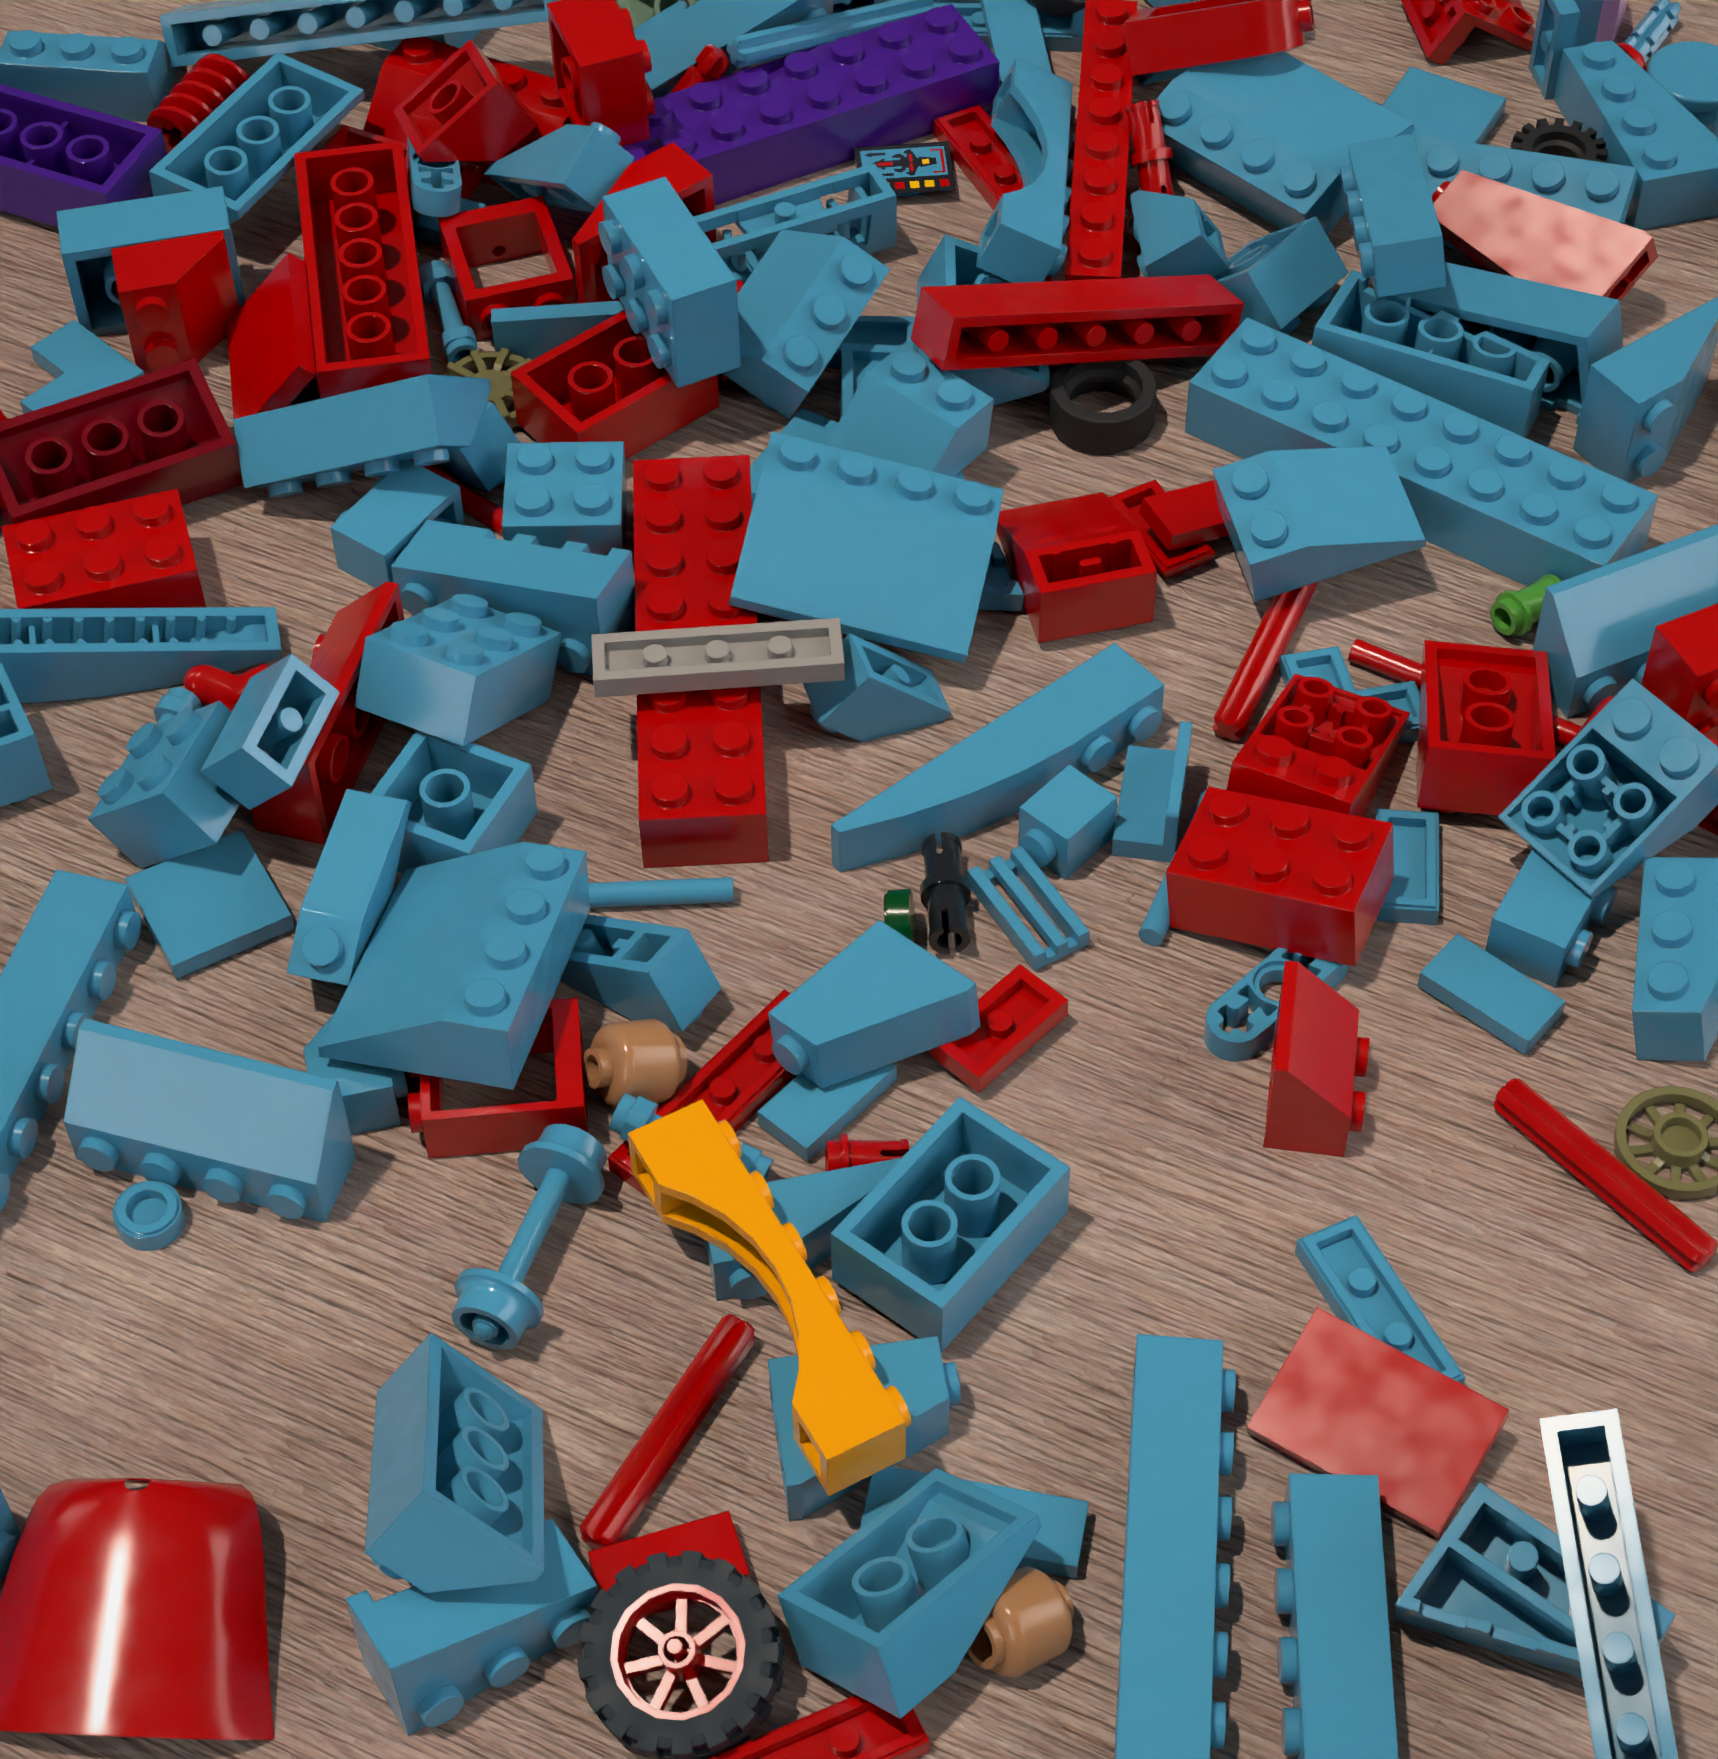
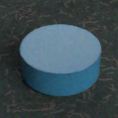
M151 1180L136 1183L119 1195L113 1207V1219L118 1234L126 1245L136 1250L153 1251L171 1244L181 1234L185 1225V1212L180 1196L172 1186L161 1181Z

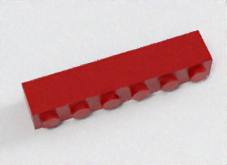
M1209 274L921 287L911 341L943 371L1214 355L1238 328L1244 303Z

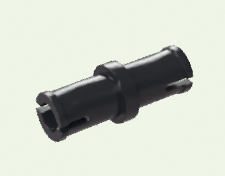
M941 832L943 850L941 853H937L935 833L926 837L921 844L924 857L925 879L920 885V898L924 908L928 910L930 947L938 953L950 954L949 933L954 932L956 953L963 951L970 943L966 906L971 900V888L968 879L963 876L962 842L959 837L952 833Z

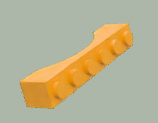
M702 1099L628 1132L632 1172L662 1222L693 1233L729 1253L759 1280L778 1305L793 1336L799 1363V1371L792 1399L794 1441L826 1494L830 1496L905 1459L906 1427L910 1426L912 1421L902 1395L895 1386L891 1385L884 1388L874 1372L876 1362L867 1340L859 1330L849 1332L839 1317L841 1306L834 1288L824 1275L815 1278L805 1263L807 1261V1252L797 1229L790 1222L782 1225L772 1210L774 1208V1200L768 1184L758 1170L751 1173L747 1171L740 1159L742 1151L738 1138L728 1121L724 1119L717 1122Z

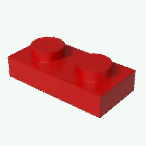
M1019 964L978 999L981 1027L971 1035L930 1049V1056L979 1093L1068 1016L1069 1000Z

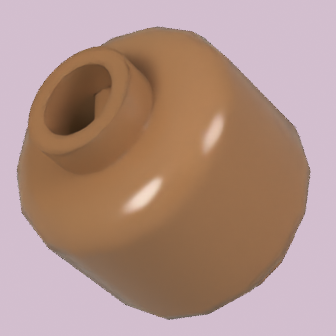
M658 1019L607 1023L596 1032L590 1048L584 1054L583 1073L587 1084L591 1088H595L600 1099L612 1108L617 1107L625 1093L636 1098L640 1095L660 1104L670 1099L676 1092L678 1085L684 1081L687 1073V1053L681 1038L677 1034L672 1033L670 1028Z
M1031 1566L1016 1568L967 1651L971 1659L985 1670L990 1669L1004 1678L1021 1677L1059 1658L1069 1647L1073 1631L1074 1605L1068 1591L1061 1583L1052 1580L1046 1573Z

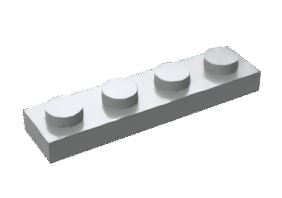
M840 618L591 635L595 697L845 680Z

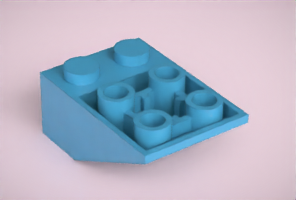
M1632 678L1511 802L1498 818L1589 897L1594 898L1642 865L1644 857L1655 856L1693 830L1718 805V746Z

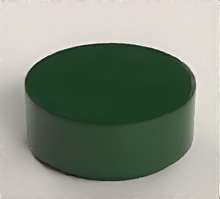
M911 888L888 890L884 894V923L917 944L915 906Z

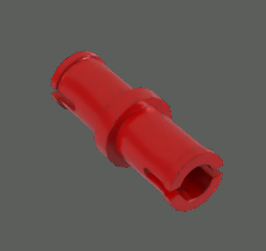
M1150 100L1148 104L1147 101H1142L1125 106L1134 154L1130 155L1129 158L1131 167H1137L1140 189L1174 195L1168 162L1173 159L1172 148L1165 145L1159 100Z

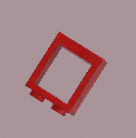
M543 195L458 212L452 216L437 217L443 259L453 274L456 298L465 325L473 329L477 341L493 338L491 309L576 304L574 277ZM544 253L551 274L476 289L469 268Z
M578 997L551 1000L529 1054L554 1052L557 1100L444 1110L443 1078L409 1072L410 1078H420V1092L408 1094L411 1133L423 1132L428 1159L523 1150L525 1145L538 1141L546 1126L552 1124H567L589 1133L586 1080L583 1073V1033Z

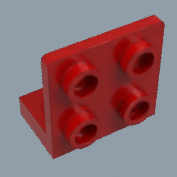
M1401 0L1427 59L1444 65L1454 51L1465 42L1468 34L1474 27L1529 51L1532 50L1535 33L1532 26L1534 19L1523 8L1520 0Z

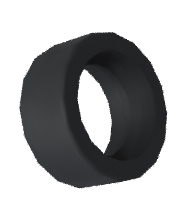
M1139 360L1060 364L1050 379L1049 424L1060 440L1080 451L1090 454H1115L1130 450L1148 437L1155 424L1156 379L1148 366ZM1093 391L1111 392L1124 396L1133 404L1126 409L1115 412H1094L1081 408L1072 400L1079 395Z

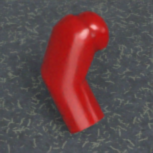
M263 663L240 675H235L211 665H198L186 672L183 684L185 689L193 692L200 699L201 704L207 706L221 701L232 712L249 679L268 668V666Z

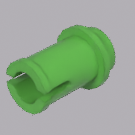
M1548 574L1517 592L1507 590L1500 593L1490 608V617L1495 628L1507 636H1523L1531 630L1532 624L1539 621L1546 587L1562 580L1555 575Z

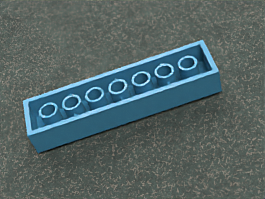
M1248 317L1189 382L1185 433L1243 459L1271 450L1386 446L1426 541L1525 586L1538 581L1541 577L1548 574L1555 575L1564 581L1640 553L1647 544L1658 499L1657 494Z

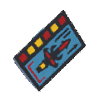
M948 141L854 147L856 168L875 163L897 196L919 195L918 193L956 190Z

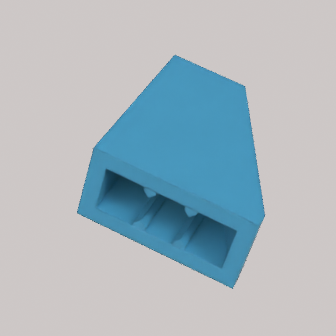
M881 920L877 921L768 1012L773 1038L772 1052L777 1061L789 1073L794 1075L801 1073L822 1089L966 1037L981 1027L976 983Z
M938 1336L869 1345L876 1362L875 1374L884 1388L891 1385L897 1388L911 1416L912 1423L906 1427L905 1459L948 1435L949 1406L961 1404L956 1363H943ZM797 1355L767 1359L770 1400L789 1521L804 1519L871 1480V1476L830 1496L826 1494L793 1437L792 1399L799 1371ZM901 1460V1461H899V1462H897V1463L891 1465L890 1467H893V1466L897 1465L898 1463L902 1462L903 1460Z

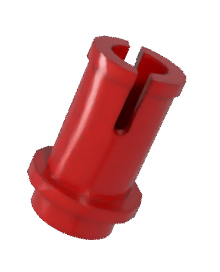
M840 1133L839 1140H826L825 1171L902 1158L909 1151L908 1139L848 1140L847 1133Z

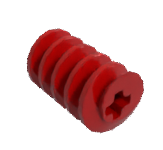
M209 53L196 62L192 70L188 71L181 82L174 86L170 94L165 96L158 108H155L147 118V126L162 130L168 154L250 77L241 67L227 57L216 53Z

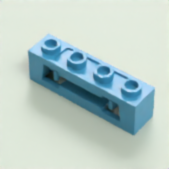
M875 163L694 216L703 232L736 223L737 227L743 232V235L732 237V230H723V240L712 243L737 281H743V285L782 229L842 236L868 254L897 246V195ZM849 189L847 204L839 205L831 198L826 201V209H824L820 197Z

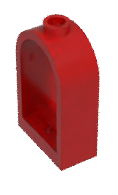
M1197 0L1137 10L1124 22L1131 73L1134 76L1262 56L1296 48L1305 43L1304 32L1314 31L1311 0Z

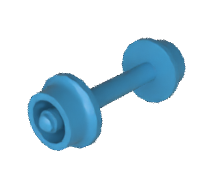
M552 1124L546 1126L538 1141L525 1145L517 1159L519 1170L538 1190L498 1271L486 1268L463 1270L454 1284L458 1299L451 1314L452 1321L460 1332L483 1346L499 1350L515 1348L526 1330L537 1327L544 1315L543 1304L536 1294L523 1284V1281L562 1201L574 1204L595 1202L605 1188L604 1177L601 1173L607 1160L606 1150L596 1138L580 1128L567 1124Z

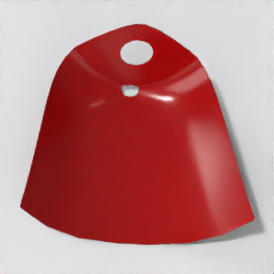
M147 1478L65 1479L49 1485L36 1499L25 1520L0 1597V1731L169 1739L272 1740L274 1738L269 1677L264 1556L258 1508L252 1493L242 1484ZM124 1483L149 1485L142 1490H129L125 1487Z

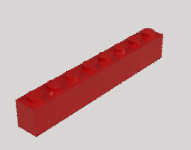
M1086 0L1065 281L1121 278L1130 134L1125 106L1131 104L1133 84L1124 22L1137 11L1138 1Z

